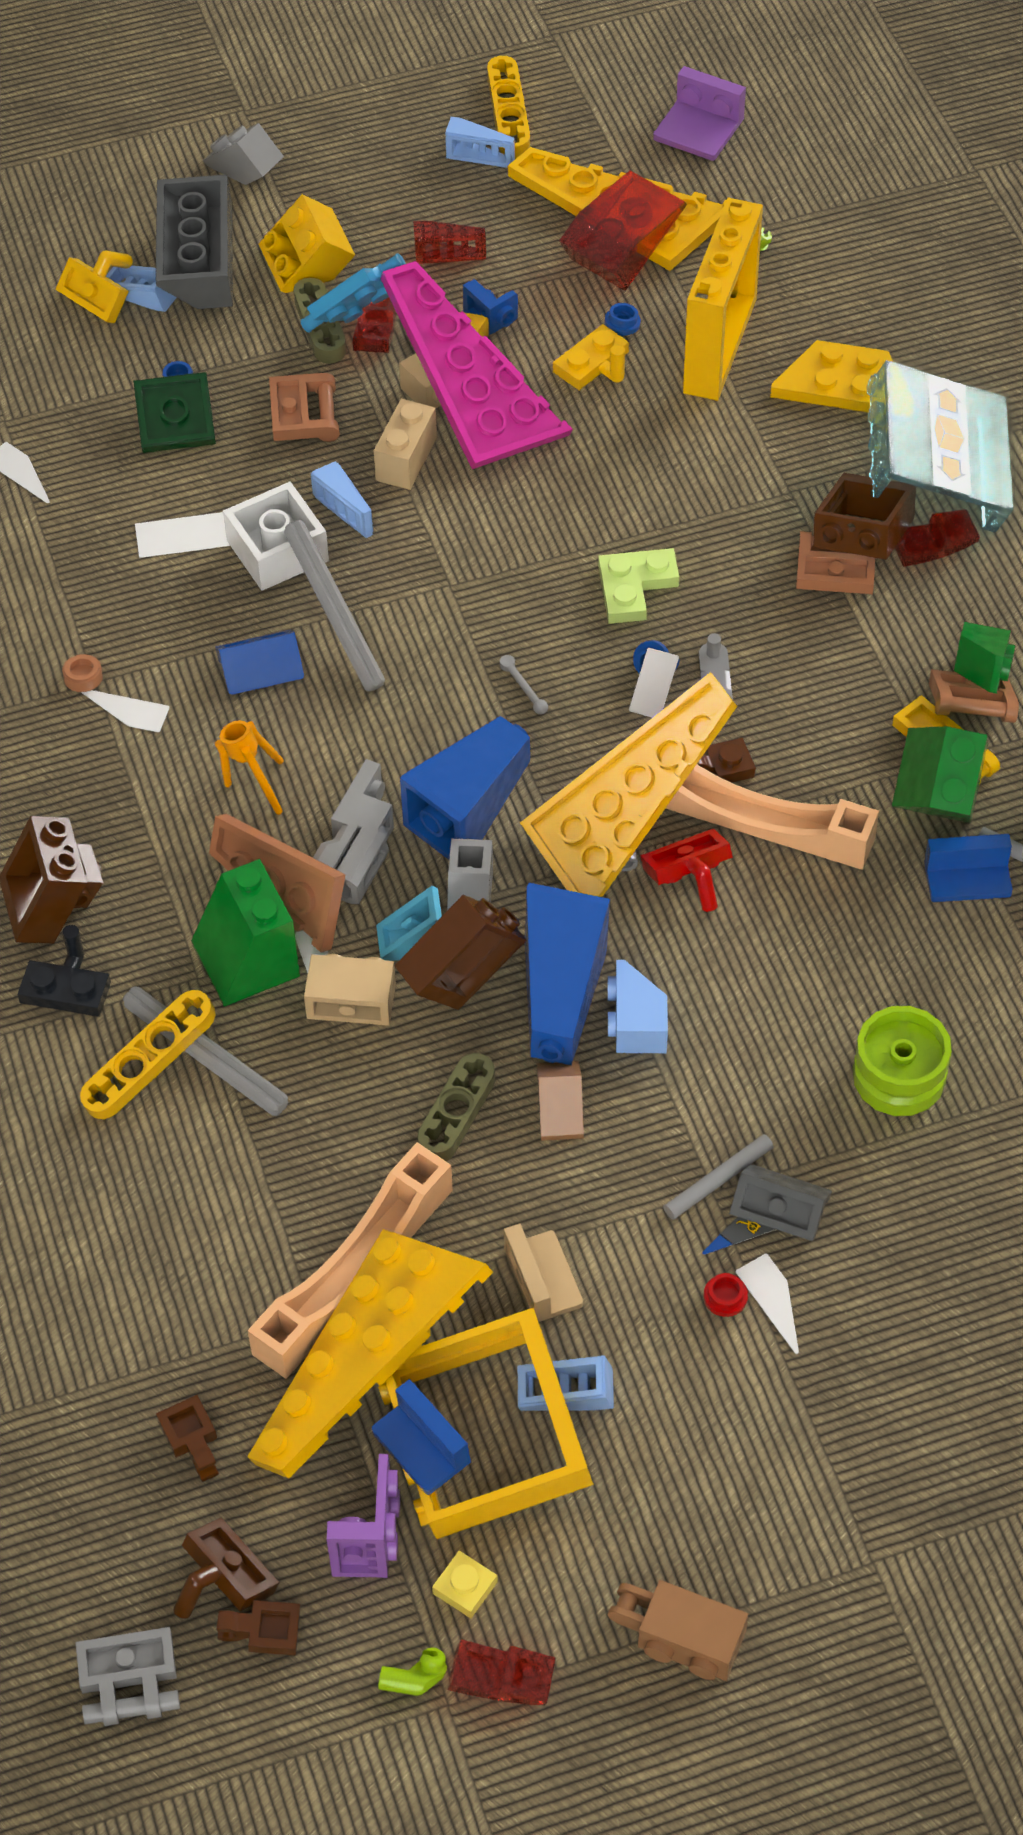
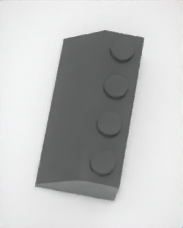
M227 175L157 180L156 285L196 309L233 307L232 200Z

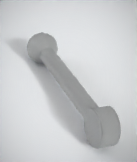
M511 655L502 656L500 658V668L505 672H510L534 704V712L539 715L545 714L548 710L547 702L538 698L516 669L514 657Z

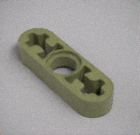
M305 278L295 284L294 300L300 319H304L310 314L307 309L311 305L308 295H312L313 298L318 300L328 293L325 284L321 280ZM328 321L319 325L310 333L306 332L314 356L320 362L336 363L346 355L345 335L339 321L332 323ZM329 337L331 347L324 343V338Z
M471 1053L460 1059L418 1131V1143L445 1161L450 1160L456 1153L495 1084V1067L489 1057L480 1053ZM477 1070H482L483 1076L478 1075L477 1077H475L473 1083L471 1084V1091L467 1089L469 1085V1074H474ZM453 1100H461L469 1107L464 1114L458 1116L447 1113L444 1108ZM443 1124L446 1127L444 1131L445 1143L439 1142L435 1147L430 1146V1139L436 1140L439 1137Z

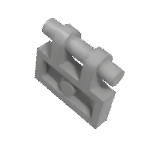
M170 1627L76 1642L81 1692L85 1694L100 1691L101 1702L82 1705L85 1725L103 1722L104 1726L119 1724V1719L146 1715L147 1719L162 1717V1712L180 1709L178 1690L159 1693L158 1681L177 1678ZM143 1685L144 1695L116 1699L115 1688Z

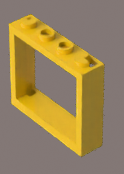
M727 197L687 299L684 394L716 401L720 398L757 298L762 204ZM697 293L706 294L708 298H699L696 295Z
M534 1308L420 1346L378 1387L384 1405L392 1403L393 1409L398 1406L395 1390L409 1379L412 1382H416L527 1344L567 1466L441 1509L436 1490L432 1494L427 1495L417 1485L420 1498L413 1500L414 1508L421 1527L429 1525L436 1539L593 1485ZM403 1469L408 1485L416 1484Z

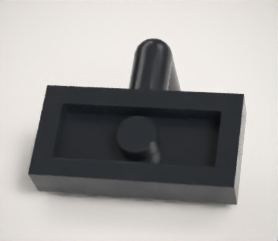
M67 925L62 931L67 950L64 965L29 960L17 994L19 1002L100 1017L111 984L110 975L108 973L80 969L84 958V950L79 928L76 925Z

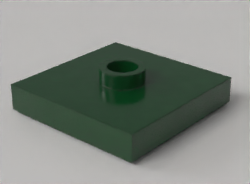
M206 372L133 381L142 453L216 444Z

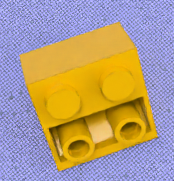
M303 194L288 208L286 213L258 244L280 291L284 293L293 292L295 284L305 278H316L323 283L334 280L355 256L333 209Z

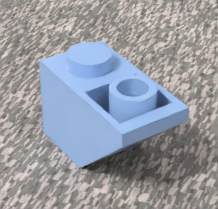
M616 960V976H608V1001H616V1012H608V1037H616V1053H667V995L626 960Z

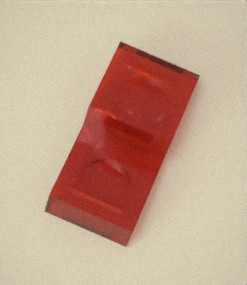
M388 297L379 303L373 304L371 302L362 308L364 313L358 318L353 335V351L389 353L396 310Z
M460 1639L455 1651L448 1690L503 1702L545 1706L548 1701L556 1657L511 1645L507 1651Z

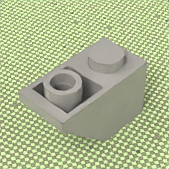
M257 123L247 129L241 125L228 136L224 134L210 145L212 152L203 161L208 167L247 185L263 177L284 156L261 125Z
M451 838L447 910L463 894L478 901L484 898L491 903L493 878L492 840Z

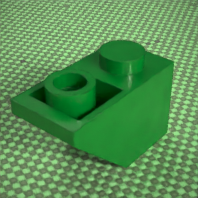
M964 622L954 671L986 691L997 693L1000 680L1008 682L1016 645L1008 644L1011 630Z

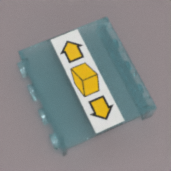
M886 360L880 370L871 375L867 384V394L870 395V408L867 420L871 423V436L868 448L872 451V465L869 477L873 480V497L879 498L892 479L980 505L982 529L995 533L1013 511L1006 397Z

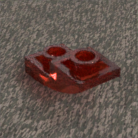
M967 509L933 513L929 524L908 527L896 545L895 550L903 567L917 565L961 551L977 543L980 535Z

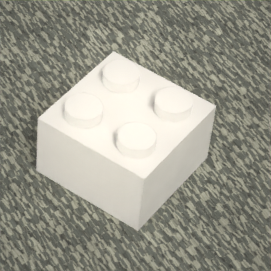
M291 482L223 510L227 542L261 591L304 572L284 534L285 526L291 522L302 520L305 523L324 562L329 561L326 530Z

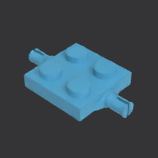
M396 253L383 264H378L374 268H362L309 305L307 309L310 314L300 320L304 330L310 333L323 322L328 321L330 323L335 321L352 322L364 313L362 308L371 302L376 304L388 298L389 296L380 279L382 272L406 264L403 257Z

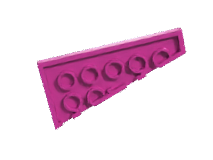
M416 261L382 272L380 279L472 469L570 436L573 430L572 427L565 420L561 422L549 409L550 404L543 396L540 395L538 397L524 382V376L486 336L482 337L471 326V319L463 311L460 313L445 298L446 293Z

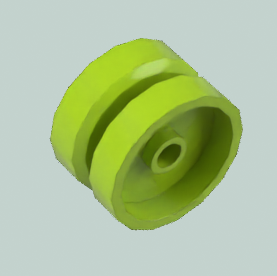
M891 1006L875 1012L863 1023L857 1038L856 1055L853 1064L854 1086L861 1098L875 1110L892 1116H913L928 1110L940 1099L945 1087L952 1054L950 1036L942 1022L928 1011L912 1006Z

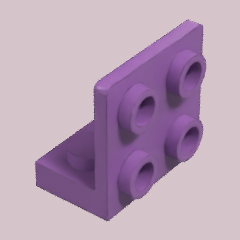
M683 66L678 73L677 101L654 131L653 139L714 161L744 120L746 87Z
M379 1454L375 1522H367L359 1517H344L339 1521L327 1522L326 1539L333 1577L388 1578L389 1561H397L398 1532H396V1517L400 1516V1489H398V1470H390L388 1454Z

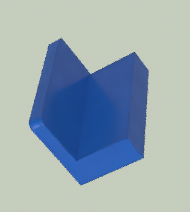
M291 629L215 646L218 661L222 664L227 691L231 695L299 680L304 677L296 635Z
M996 834L928 839L924 865L931 901L947 902L1011 897L1013 889L1008 868L1012 848L1010 835Z
M409 1379L395 1390L398 1406L372 1426V1433L422 1491L430 1495L470 1464L471 1459L468 1443Z

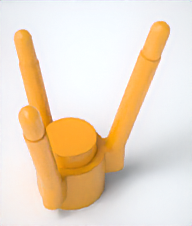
M238 720L227 724L220 732V739L215 742L220 755L224 786L228 788L232 785L229 757L239 763L247 762L274 812L277 815H281L283 810L255 758L257 747L259 745L277 764H282L284 762L283 758L257 731L252 721Z

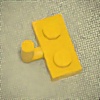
M105 250L100 253L94 268L77 258L69 257L55 290L102 320L115 323L129 291L106 277L110 266L130 268L133 263L132 257L129 254Z
M602 324L553 361V373L577 390L582 389L601 373L613 382L619 383L623 381L625 376V355L629 352V342Z

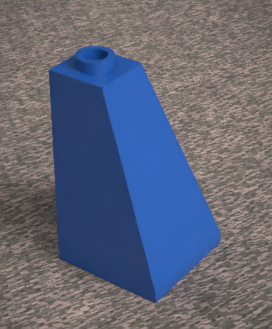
M499 716L400 777L403 826L448 860H450L451 838L482 840L530 762V737L521 726L511 724L502 716Z
M528 883L525 916V938L527 941L524 944L530 1057L572 1066L607 953L610 899L534 883Z

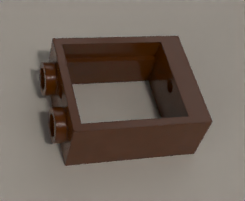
M844 472L815 511L813 547L887 560L914 520L916 485ZM872 490H877L879 495H874ZM846 514H848V515H854V516H860V517H865V518H871V519L882 520V521H885V522L875 521V520H869V519H864V518H858V517H853V516H847ZM848 524H853L855 528L849 527Z
M30 816L0 873V886L16 942L55 943L88 883L69 818Z
M463 894L394 966L418 996L460 1010L527 940L517 929L520 925L519 920L508 909L501 907L499 910L484 898L478 901Z

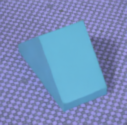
M430 886L376 925L381 959L386 961L400 960L442 917L438 888Z

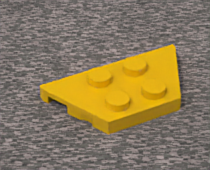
M816 340L771 385V398L910 419L912 404L889 351Z

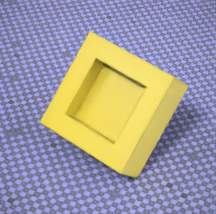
M458 1551L432 1586V1591L435 1596L471 1619L498 1583V1577L494 1572L463 1552Z

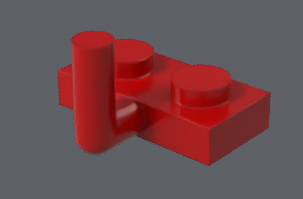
M714 828L640 855L643 870L658 885L675 883L681 880L683 876L692 873L696 879L702 910L710 912L717 909L718 904L710 869L715 868L722 861L733 858L730 843Z

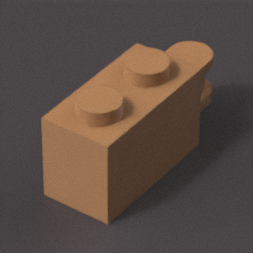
M660 1579L654 1593L628 1583H621L619 1585L617 1594L620 1598L616 1606L610 1607L607 1615L615 1623L639 1632L638 1647L644 1649L646 1655L659 1662L669 1663L672 1660L688 1666L693 1674L706 1680L719 1678L727 1681L746 1633L749 1613ZM637 1605L647 1608L645 1616L634 1612Z

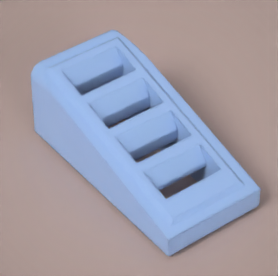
M451 116L445 132L447 159L508 168V165L515 160L514 137L471 121ZM498 147L505 148V154L500 153Z
M131 265L130 268L125 269L113 266L106 275V277L129 291L125 299L126 301L152 310L166 312L177 298L157 287L156 268Z
M335 461L312 471L311 483L315 498L365 538L372 536L373 522L371 509L339 463Z
M605 1355L552 1361L569 1411L614 1408L613 1369ZM517 1365L519 1410L549 1411L543 1392L540 1396H534V1378H538L534 1365ZM571 1378H578V1391L572 1392ZM590 1378H596V1389L590 1390Z

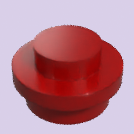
M721 1273L707 1282L704 1288L703 1299L706 1307L715 1315L731 1317L739 1314L745 1308L748 1301V1290L744 1282L737 1276L730 1273Z

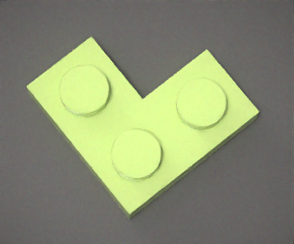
M674 548L598 556V567L608 624L647 620L643 590L679 587V573Z

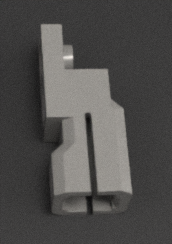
M368 759L364 761L331 817L333 840L321 843L313 856L314 859L346 874L341 901L350 904H359L389 852L386 841L394 829L392 804L381 800L385 790V782L382 781L381 764Z

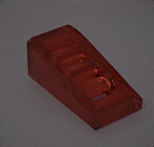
M413 221L415 258L418 264L486 259L485 228L433 221ZM475 240V247L468 246V241ZM461 241V245H456L454 242Z

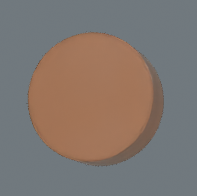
M80 654L73 656L64 663L62 668L65 685L76 692L91 691L98 687L103 679L101 664L97 658L91 655Z

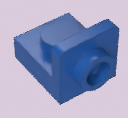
M473 279L463 285V312L487 317L489 335L503 327H508L517 320L518 295L511 290L496 299L491 290L485 289Z

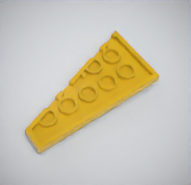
M532 147L528 148L508 165V176L668 271H671L714 233L726 202L724 200L723 204L708 201L706 200L707 195L694 192L692 196L675 192L672 185L620 172L619 176L605 173L602 166L590 164L588 168L570 163L569 157Z
M711 672L520 822L566 890L598 897L604 896L738 707Z
M382 1229L247 1457L256 1466L289 1479L328 1440V1431L346 1413L351 1417L363 1405L359 1399L375 1383L381 1386L431 1336L430 1328L447 1311L453 1314L465 1302L461 1297L477 1280L483 1283L493 1271L486 1263Z

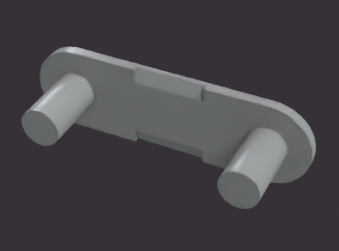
M712 633L708 636L707 643L699 650L701 679L711 672L733 699L728 651L721 644V636Z

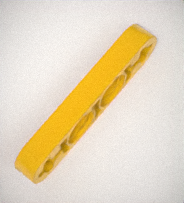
M497 56L492 58L487 65L488 86L497 132L508 136L517 135V143H515L516 159L530 148V131L518 64L512 57ZM500 72H505L507 79H501ZM502 93H512L515 96L511 98H501L498 95ZM507 116H516L519 118L518 120L513 122L503 120V118ZM499 147L500 152L505 154V148Z
M190 990L181 994L83 1085L80 1099L92 1117L103 1120L117 1114L212 1025L216 1014L215 1008L207 994L199 990ZM193 1005L197 1009L201 1008L203 1013L196 1017L193 1014L189 1015L187 1010ZM175 1019H178L179 1023L184 1025L186 1030L181 1033L176 1023L173 1022ZM163 1031L174 1033L175 1038L171 1046L165 1049L153 1047V1041L157 1034ZM131 1060L142 1061L143 1070L138 1076L133 1078L122 1076V1069L127 1062ZM113 1076L116 1077L123 1087L120 1091L110 1080ZM99 1091L104 1095L106 1094L109 1098L104 1104L100 1101L96 1102L94 1095Z

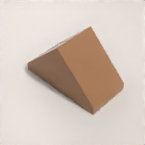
M573 1061L572 1066L557 1062L536 1063L541 1141L584 1139L582 1076L579 1061Z

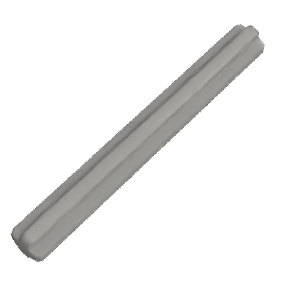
M302 520L289 523L285 526L284 534L364 689L367 692L379 689L384 685L385 678L305 523Z
M132 987L123 997L125 1008L147 1024H150L167 1008L140 987ZM178 1019L173 1021L181 1033L186 1030L184 1025L179 1023ZM170 1031L160 1032L171 1042H174V1033ZM202 1034L185 1050L186 1053L272 1116H278L286 1109L289 1102L284 1092L206 1035Z

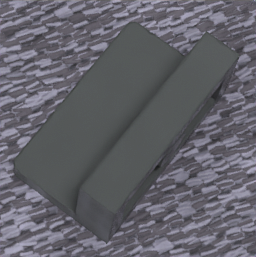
M749 1164L741 1172L729 1214L813 1241L816 1237L824 1206L829 1201L832 1190Z

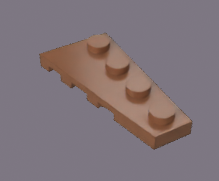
M228 814L215 816L209 854L228 871L260 859L293 920L294 929L297 932L303 930L313 939L311 944L318 951L325 952L331 950L346 874Z

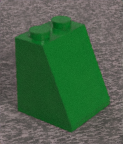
M947 726L908 728L892 807L971 823L988 746V735Z
M258 859L222 873L191 942L223 1007L300 977L293 920L261 860Z

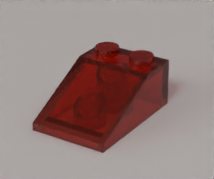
M629 170L578 213L559 242L571 260L626 291L687 204L685 201Z

